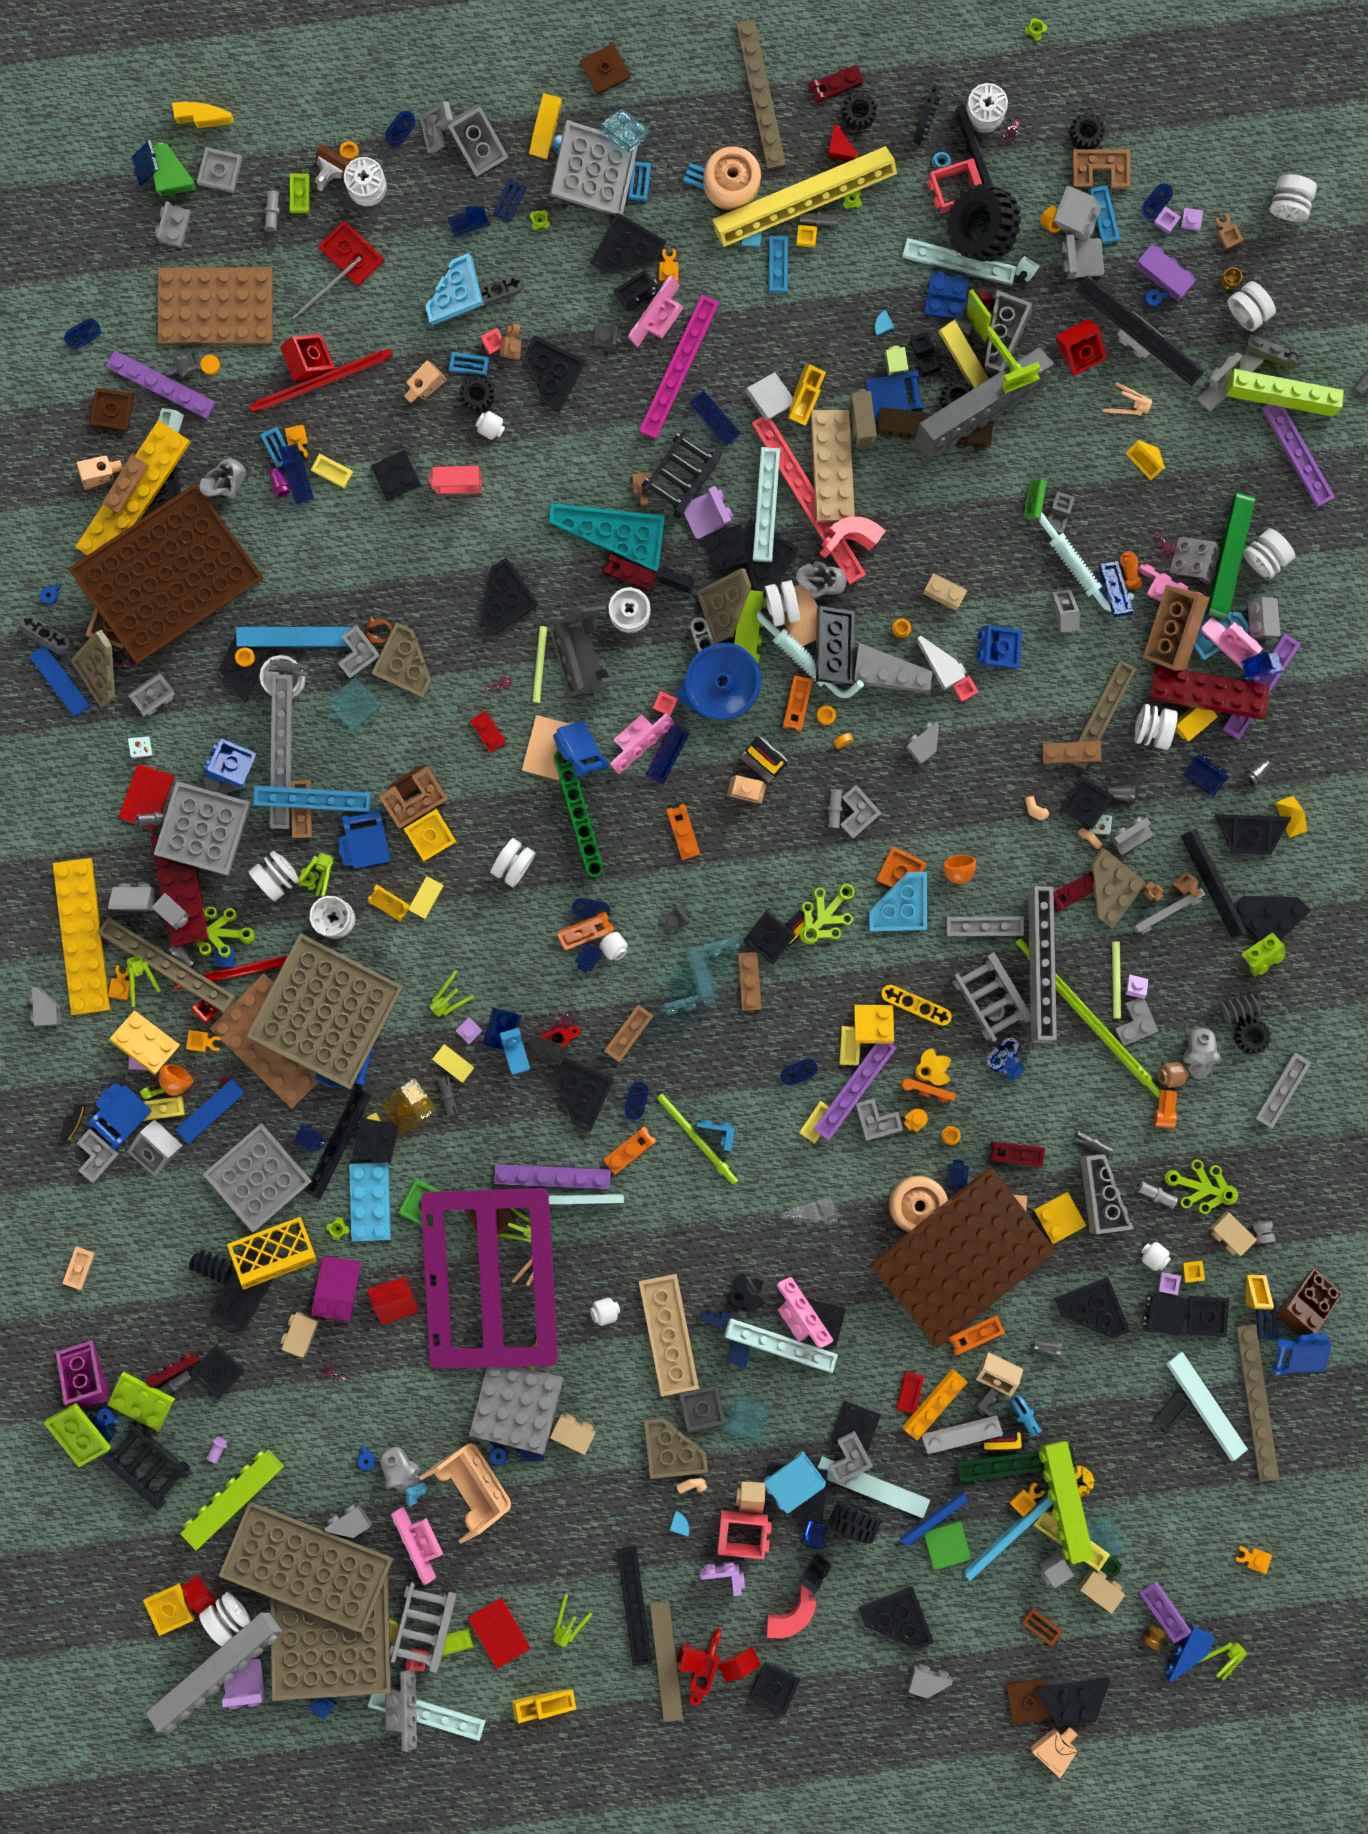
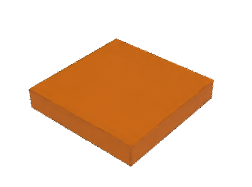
M892 846L875 881L892 888L907 872H923L927 863Z

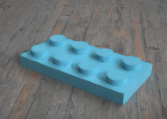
M389 1163L349 1164L352 1241L391 1240Z

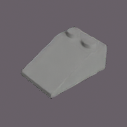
M474 106L446 124L476 177L509 158L481 106Z

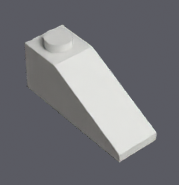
M922 636L917 638L916 642L943 690L965 678L964 674L966 671L961 663L958 664L953 657Z

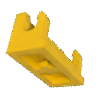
M1190 707L1177 718L1175 731L1182 739L1185 738L1187 741H1190L1218 716L1211 710Z
M377 884L372 895L368 897L369 903L399 922L402 921L410 905Z

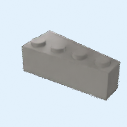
M997 290L991 328L1013 356L1031 315L1032 303ZM989 339L985 360V373L995 376L1006 369L1008 365Z
M861 643L858 644L854 684L860 680L866 686L927 694L930 692L932 671Z
M1105 1154L1080 1156L1090 1233L1103 1234L1134 1229L1128 1218L1126 1207L1121 1200L1119 1189L1114 1182V1176Z

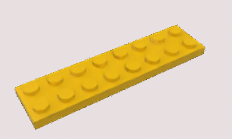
M158 420L135 457L150 466L121 514H118L107 506L102 505L75 547L84 554L89 555L140 521L191 441Z
M92 858L53 863L71 1015L111 1010L102 937L97 933L101 925Z

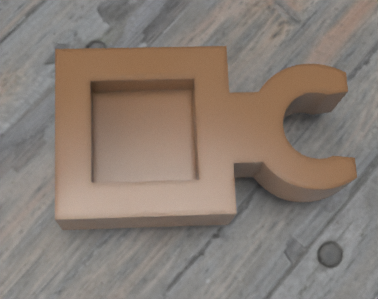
M1228 213L1223 216L1225 219L1224 223L1218 217L1214 220L1215 225L1221 228L1217 234L1225 250L1244 241L1236 223L1230 225Z

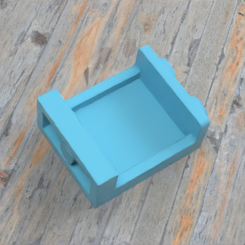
M802 1451L796 1455L794 1460L773 1475L767 1476L764 1483L765 1490L769 1495L772 1494L775 1497L779 1509L784 1510L788 1514L825 1487L826 1481Z

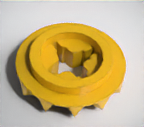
M1083 1466L1073 1467L1076 1479L1082 1477V1481L1086 1484V1486H1078L1080 1498L1089 1495L1094 1485L1092 1473Z

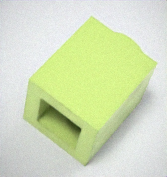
M889 347V350L885 352L888 376L907 373L908 363L905 347Z

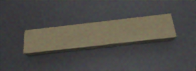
M1122 660L1118 661L1077 742L1100 741L1137 669L1136 667ZM1089 762L1072 764L1085 770Z
M670 1602L650 1603L663 1719L664 1722L683 1720Z

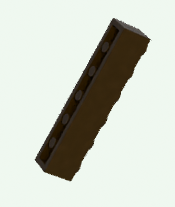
M881 407L878 411L876 434H881L880 436L884 438L896 436L901 440L915 439L919 424L933 414ZM988 421L985 426L977 427L968 437L963 436L960 438L955 446L959 448L971 446L975 450L989 448L992 441L994 422Z

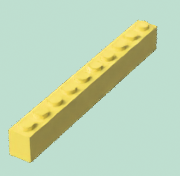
M882 147L712 219L716 235L723 247L896 175L895 160L887 147Z

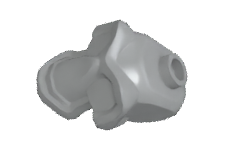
M224 459L215 469L209 471L205 478L201 479V493L207 497L224 495L234 499L246 475L244 466L235 459Z
M815 561L813 566L811 564L804 565L796 574L798 583L810 590L812 598H818L822 595L841 594L847 583L846 574L842 569L827 567L820 561Z
M1197 1028L1191 1031L1188 1039V1049L1183 1056V1061L1189 1063L1187 1065L1188 1071L1196 1079L1205 1078L1211 1072L1213 1064L1221 1062V1057L1217 1051L1215 1034L1212 1030L1206 1028Z
M393 1447L382 1453L379 1460L385 1475V1486L387 1489L396 1488L399 1492L406 1494L407 1488L419 1484V1475L416 1474L420 1472L417 1464L409 1461L402 1448Z

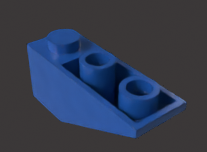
M1190 1624L1189 1629L1191 1633L1183 1638L1181 1645H1177L1174 1651L1175 1658L1166 1667V1678L1170 1682H1173L1208 1655L1215 1640L1211 1633Z

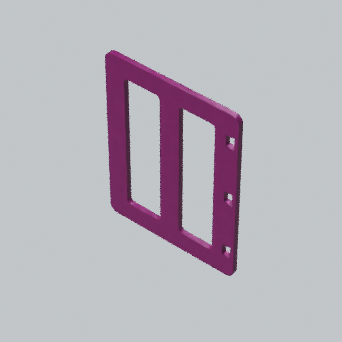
M544 1188L424 1193L421 1197L430 1364L434 1368L554 1365L558 1360L548 1191ZM499 1208H528L530 1210L536 1347H505L503 1343L496 1213ZM474 1209L476 1211L483 1326L482 1348H453L451 1345L444 1216L446 1210ZM427 1214H433L432 1226H428ZM430 1274H436L437 1285L431 1286ZM434 1334H439L440 1345L434 1346Z

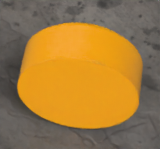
M347 141L340 146V155L351 162L358 157L359 150L354 142Z
M214 355L204 356L200 363L202 370L208 375L218 373L221 367L218 358Z
M243 647L237 650L235 660L240 666L249 667L255 661V654L251 649Z
M827 705L820 707L817 711L819 723L829 725L834 722L836 718L835 710Z
M849 733L841 735L834 740L837 749L853 742V738Z

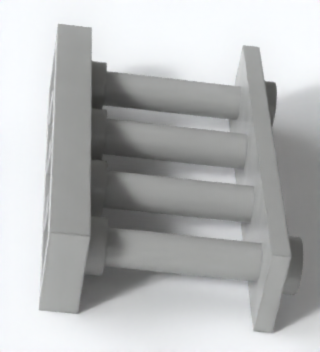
M995 952L985 957L987 961H985L984 965L962 978L958 973L952 976L954 978L952 981L957 991L961 990L983 1028L981 1032L984 1038L990 1040V1042L997 1040L994 1034L1019 1020L1027 1023L1031 1020L1028 1008ZM987 971H994L996 975L995 981L972 994L969 993L965 984ZM1003 987L1006 992L1005 997L980 1011L975 1001L994 989ZM1007 1004H1013L1016 1009L1014 1011L1015 1014L990 1028L985 1017Z
M412 1582L405 1589L404 1597L407 1600L396 1644L391 1645L390 1648L391 1662L395 1663L398 1656L426 1663L427 1666H430L429 1671L437 1673L457 1593L449 1592L448 1595L443 1597L415 1590L416 1583ZM412 1597L442 1604V1607H445L444 1614L436 1616L409 1609ZM407 1617L437 1624L440 1627L439 1634L432 1636L404 1629ZM402 1637L431 1643L435 1647L434 1654L428 1656L399 1649Z

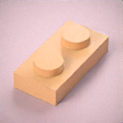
M78 1246L75 1247L62 1284L82 1290L95 1252Z

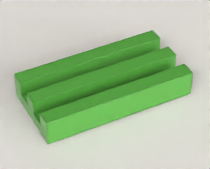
M1040 479L1029 482L1023 518L1028 520L1041 518L1047 481Z

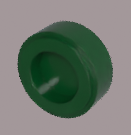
M1109 1556L1101 1570L1108 1577H1114L1119 1574L1121 1564L1115 1557Z

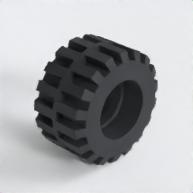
M841 1500L836 1502L828 1524L840 1534L868 1544L874 1542L882 1520L876 1514L863 1507Z

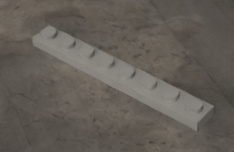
M272 675L270 786L291 788L293 675ZM270 806V828L289 829L291 808Z

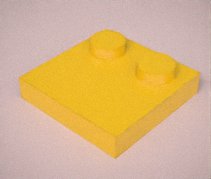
M437 809L404 828L423 861L456 842Z
M893 1005L854 1006L855 1043L894 1044Z
M1068 1192L1034 1209L1052 1244L1086 1227Z
M180 1583L143 1600L159 1636L195 1620Z

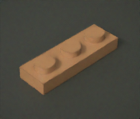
M131 454L102 504L121 514L150 465Z
M1101 741L1043 744L1044 764L1102 762Z
M291 781V788L311 789V781ZM291 808L292 838H312V809Z
M757 952L738 953L742 1011L760 1010L761 995Z
M637 1005L604 1052L620 1063L653 1018V1015Z

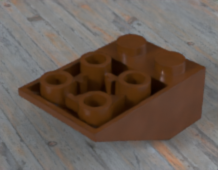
M1313 1268L1282 1303L1275 1315L1298 1336L1312 1333L1317 1334L1343 1293L1319 1271Z

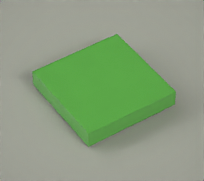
M415 1179L398 1214L422 1226L421 1197L426 1192H437L439 1190ZM427 1214L428 1226L433 1225V1214Z
M961 1521L932 1528L924 1534L934 1570L972 1560Z

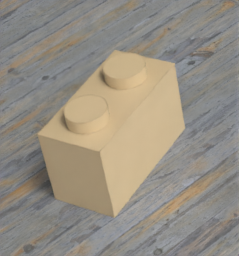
M933 573L923 594L957 611L967 590Z
M1226 1211L1210 1227L1213 1231L1211 1235L1219 1242L1222 1240L1227 1245L1225 1249L1233 1256L1235 1254L1242 1256L1257 1240L1236 1218Z
M299 1311L295 1315L292 1314L288 1322L290 1329L288 1333H284L281 1344H283L281 1350L304 1358L320 1319Z
M988 1352L980 1364L976 1380L1011 1397L1019 1386L1023 1369Z
M567 1413L565 1416L561 1414L550 1438L585 1455L596 1432L593 1430L594 1427L585 1422L583 1424L576 1422V1418Z
M742 1482L741 1488H737L736 1506H739V1512L763 1514L765 1483Z
M1090 1568L1077 1587L1112 1614L1125 1596L1122 1591L1123 1587L1114 1580L1111 1583L1105 1579L1107 1575L1101 1570L1098 1572Z

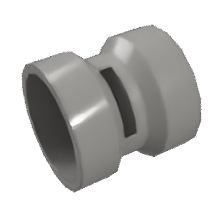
M1272 1221L1253 1224V1229L1257 1234L1255 1237L1257 1244L1276 1240L1275 1234L1272 1233Z

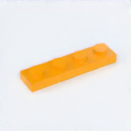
M951 1369L902 1428L918 1441L968 1382L954 1369Z

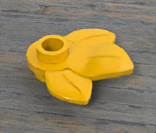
M933 1048L926 1050L921 1056V1063L916 1067V1077L921 1081H930L934 1085L948 1083L950 1078L945 1071L949 1067L951 1059L946 1056H936ZM923 1068L928 1069L926 1076L921 1073Z

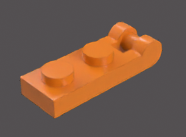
M794 675L783 728L788 729L789 727L799 732L802 731L813 679ZM791 715L799 716L798 722L790 720Z
M685 803L675 809H672V807L666 809L682 860L700 855ZM682 814L683 820L676 822L675 816Z
M603 912L593 918L557 932V935L564 949L568 950L609 934L614 928L607 920V913ZM599 923H601L602 928L598 929L596 926Z
M904 1079L901 1082V1087L904 1090L916 1089L919 1090L920 1095L929 1098L932 1094L938 1096L937 1100L948 1103L949 1100L954 1101L956 1096L955 1093L915 1080Z
M645 1126L603 1159L614 1174H617L657 1141L654 1136L651 1137L649 1135L648 1129ZM640 1137L646 1142L642 1146L637 1141Z
M994 1315L948 1337V1339L954 1346L953 1351L955 1355H959L1005 1334L998 1316ZM964 1337L966 1344L961 1345L959 1339Z

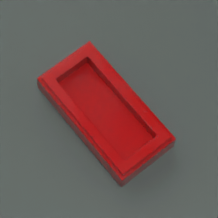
M905 1371L896 1410L914 1414L923 1385V1375Z

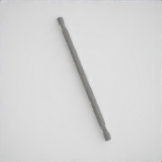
M358 257L354 263H351L292 317L293 320L309 308L362 259Z

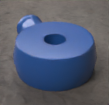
M1156 289L1149 290L1144 296L1145 303L1149 307H1157L1161 304L1162 298L1168 297L1167 291L1161 293Z
M56 583L53 587L43 588L40 592L41 601L47 605L54 604L58 600L57 591L61 586Z
M102 1408L97 1413L96 1418L100 1425L108 1426L114 1424L118 1426L120 1420L115 1419V1413L110 1408Z
M494 1442L488 1444L491 1449L489 1455L491 1462L495 1465L504 1464L508 1458L507 1451L502 1447H496Z
M366 1446L360 1447L362 1454L358 1457V1466L365 1471L373 1469L376 1464L374 1455L367 1452Z

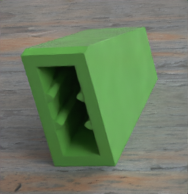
M155 143L153 146L148 147L156 191L160 197L197 190L193 179L167 143Z

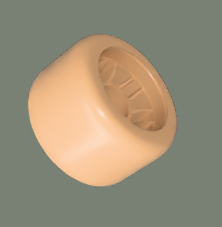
M725 147L716 151L707 161L704 170L703 184L708 199L715 206L729 211L752 203L760 187V166L756 158L743 148ZM729 174H734V175H736V177L732 178V177H729L728 175H729Z
M924 1176L907 1177L900 1181L891 1192L889 1198L890 1215L901 1229L910 1232L948 1201L944 1189L936 1181ZM919 1200L925 1204L922 1211H916L915 1203Z

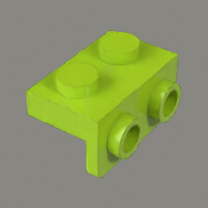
M1274 933L1269 934L1242 953V957L1249 964L1250 972L1254 977L1264 974L1270 966L1280 963L1286 956L1285 946Z

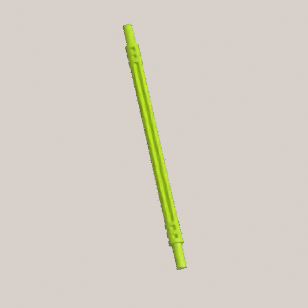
M1019 938L1015 943L1028 956L1027 959L1030 961L1029 946L1022 938ZM1055 973V987L1059 994L1133 1075L1159 1099L1160 1089L1152 1081V1077Z

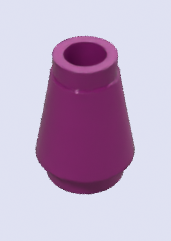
M279 468L271 469L268 474L273 494L278 498L289 495L291 486Z

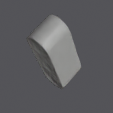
M700 617L693 619L690 629L697 652L699 653L703 650L700 648L701 642L707 641L710 645H713L714 642L706 620ZM701 623L704 625V630L697 632L694 629V625Z

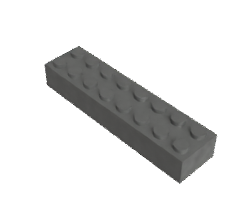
M1039 347L1017 361V364H1020L1022 368L1038 362L1041 366V370L1037 371L1040 377L1039 380L1005 393L1002 389L1003 377L1011 373L1010 368L1007 367L919 424L914 443L927 459L933 455L938 456L943 452L944 448L954 446L963 436L968 437L974 429L985 426L991 418L999 417L1004 410L1013 408L1021 399L1029 398L1035 390L1043 389L1048 384L1047 381L1052 374L1051 371L1054 363Z

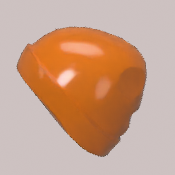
M968 855L949 857L943 865V872L946 878L955 884L968 883L976 870V859Z
M169 1064L160 1069L159 1084L170 1096L184 1093L194 1082L192 1076L178 1065Z

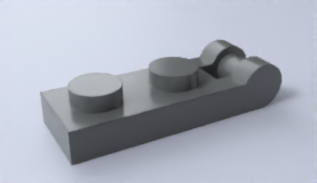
M1250 335L1245 348L1246 352L1288 369L1296 367L1300 354L1297 349L1288 350L1279 344H1273L1254 335Z

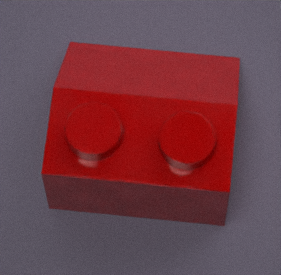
M1090 319L1055 336L1059 351L1073 376L1107 359L1100 330Z
M321 334L292 336L280 346L293 381L308 380L335 369Z
M407 1275L368 1289L373 1308L382 1325L419 1312Z

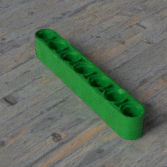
M1236 492L1234 495L1207 609L1208 616L1226 620L1229 615L1255 496Z
M558 750L554 755V764L586 874L589 877L595 878L602 874L603 864L579 780L574 773L571 760H567L566 763H560L557 760L558 754L561 753ZM563 773H572L573 780L566 782L562 777ZM575 790L578 793V799H569L568 792ZM579 808L583 811L584 815L581 819L574 817V809ZM580 827H586L589 830L587 837L579 835L578 830ZM586 845L594 848L593 855L588 856L584 853ZM595 863L599 866L597 874H592L589 871L591 864Z

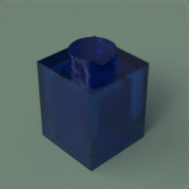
M586 942L575 960L578 964L577 968L585 973L588 970L592 972L603 952Z
M307 1124L302 1125L293 1140L313 1153L317 1150L320 1151L326 1142L323 1140L324 1134Z
M953 1160V1163H948L945 1186L964 1188L967 1185L969 1165H964L962 1160Z

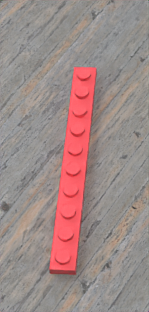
M763 416L753 421L751 425L765 447L780 448L779 471L824 542L827 538L824 534L835 523H816L815 492L813 486L772 419L766 422ZM846 540L839 541L830 554L837 566L845 572L847 582L851 585L866 576V573Z

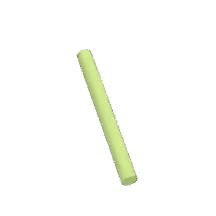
M544 626L539 628L532 700L534 703H540L547 635V627Z
M1112 942L1113 1018H1121L1120 942Z

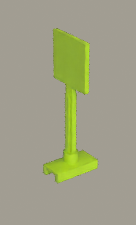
M969 290L967 318L970 322H973V327L984 342H987L988 338L1010 368L1011 373L1003 377L1002 389L1004 392L1008 393L1039 380L1040 377L1037 371L1041 370L1040 364L1036 362L1023 368L1020 364H1017L996 332L990 327V313L974 290Z

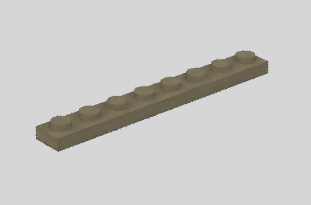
M755 20L736 23L767 170L785 167V157Z
M109 917L97 932L98 935L133 957H142V961H147L149 967L224 1014L236 999L233 994Z
M1256 1324L1236 1326L1258 1480L1260 1482L1278 1480L1279 1473Z

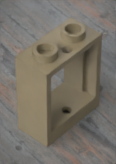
M859 389L852 393L849 402L855 447L874 445L877 437L871 391Z

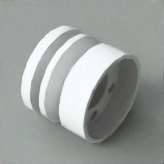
M985 83L978 85L972 90L968 98L966 111L973 130L980 133H989L1001 125L1007 110L1008 100L1006 93L999 86Z
M358 157L346 166L344 182L353 201L362 206H373L384 198L387 191L386 179L381 166L374 159Z
M1286 174L1280 176L1275 187L1276 195L1272 198L1270 212L1278 218L1300 222L1307 220L1312 208L1311 201L1315 197L1317 184L1311 179L1300 175Z
M1268 528L1258 537V542L1254 541L1250 544V547L1248 546L1243 551L1249 565L1261 577L1267 580L1272 579L1275 574L1281 571L1280 566L1285 567L1295 558V552L1288 541L1271 528Z
M1144 704L1135 724V743L1140 744L1144 738V745L1147 746L1151 739L1154 738L1155 748L1168 750L1175 733L1177 711L1164 708L1160 716H1158L1157 706H1153L1150 712V705Z
M273 850L270 852V855L275 861L272 862L268 857H265L264 860L268 867L264 868L262 865L256 864L248 872L259 887L276 902L285 894L281 885L284 884L291 889L293 886L288 879L290 878L297 884L299 878L290 863Z
M325 896L319 898L313 904L310 910V922L312 927L323 936L330 939H340L346 937L352 931L355 925V914L351 906L336 896ZM336 915L338 917L337 921L334 920L333 922L330 920L331 917Z
M229 1592L222 1595V1599L216 1600V1607L210 1605L199 1615L200 1621L207 1633L220 1646L225 1645L235 1636V1632L238 1633L251 1622L244 1606Z

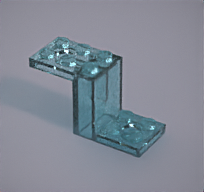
M742 935L685 950L697 995L660 1005L662 1013H666L669 1016L678 1013L677 1009L685 1007V1011L697 1008L696 1004L702 1002L704 1006L715 1003L718 994L707 953H710V956L721 954L722 949L728 948L729 951L739 949L740 944H743Z

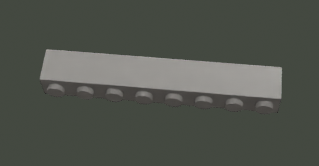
M1034 886L1028 890L1031 1043H1051L1057 1040L1053 887Z
M260 1613L146 1713L158 1733L173 1731L179 1721L188 1718L194 1708L202 1706L209 1695L217 1693L223 1683L232 1680L238 1670L248 1666V1661L262 1654L264 1647L273 1644L278 1639L277 1636L282 1631L271 1613Z

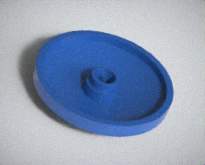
M717 643L701 650L689 664L685 677L686 693L692 705L703 715L716 720H730L746 713L756 702L762 685L761 671L755 658L744 648L732 643Z

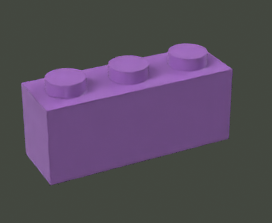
M1153 244L1135 265L1139 271L1161 289L1167 291L1178 302L1196 281L1190 271L1182 269L1175 259L1166 256L1163 249L1158 246L1155 247Z

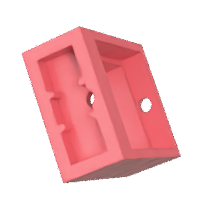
M974 158L930 172L927 184L929 190H933L935 196L933 197L935 207L939 208L940 213L950 211V208L954 206V201L944 203L937 180L966 171L971 186L982 184Z
M479 466L433 467V473H429V482L436 494L482 493V476Z
M721 1510L718 1555L764 1559L765 1552H769L770 1540H766L767 1534H771V1522H768V1515ZM729 1522L762 1525L760 1545L727 1542Z

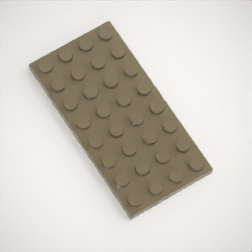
M249 1501L219 1577L364 1634L394 1558Z

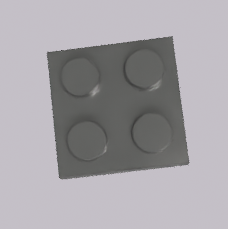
M717 1384L679 1393L688 1432L726 1424Z

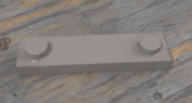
M1200 888L1199 890L1203 894L1198 898L1189 894L1132 926L1135 933L1141 932L1145 934L1152 930L1151 925L1190 903L1192 906L1202 901L1201 897L1206 894Z
M1024 916L946 917V937L1024 936Z
M1297 1053L1292 1054L1254 1119L1269 1128L1274 1127L1311 1065L1310 1061Z
M996 1415L922 1434L927 1453L931 1454L1002 1436L1003 1432Z

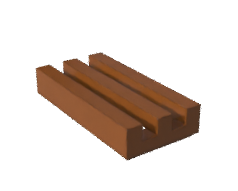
M1033 1607L1029 1609V1612L1020 1621L1022 1625L1051 1647L1063 1633L1062 1629ZM1033 1613L1056 1630V1635L1033 1618ZM1027 1621H1032L1039 1628H1041L1048 1635H1050L1053 1639L1050 1641L1043 1634H1041L1030 1624H1028Z

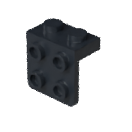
M643 270L613 290V293L625 311L628 309L634 310L640 305V301L645 298L649 300L656 295L658 281L656 279L652 281L647 272Z
M1149 1291V1295L1145 1299L1146 1312L1143 1314L1141 1322L1143 1330L1180 1336L1183 1330L1187 1299Z

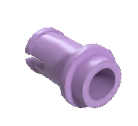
M216 1437L212 1441L214 1444L206 1457L210 1462L218 1463L224 1448H227V1440L221 1437Z

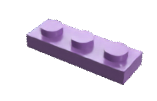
M1157 1581L1140 1592V1595L1174 1643L1191 1633V1630Z

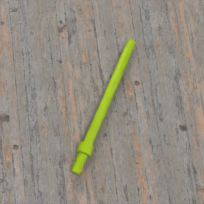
M663 1093L658 1096V1101L717 1167L716 1170L734 1185L738 1179L729 1170L730 1167L719 1159Z

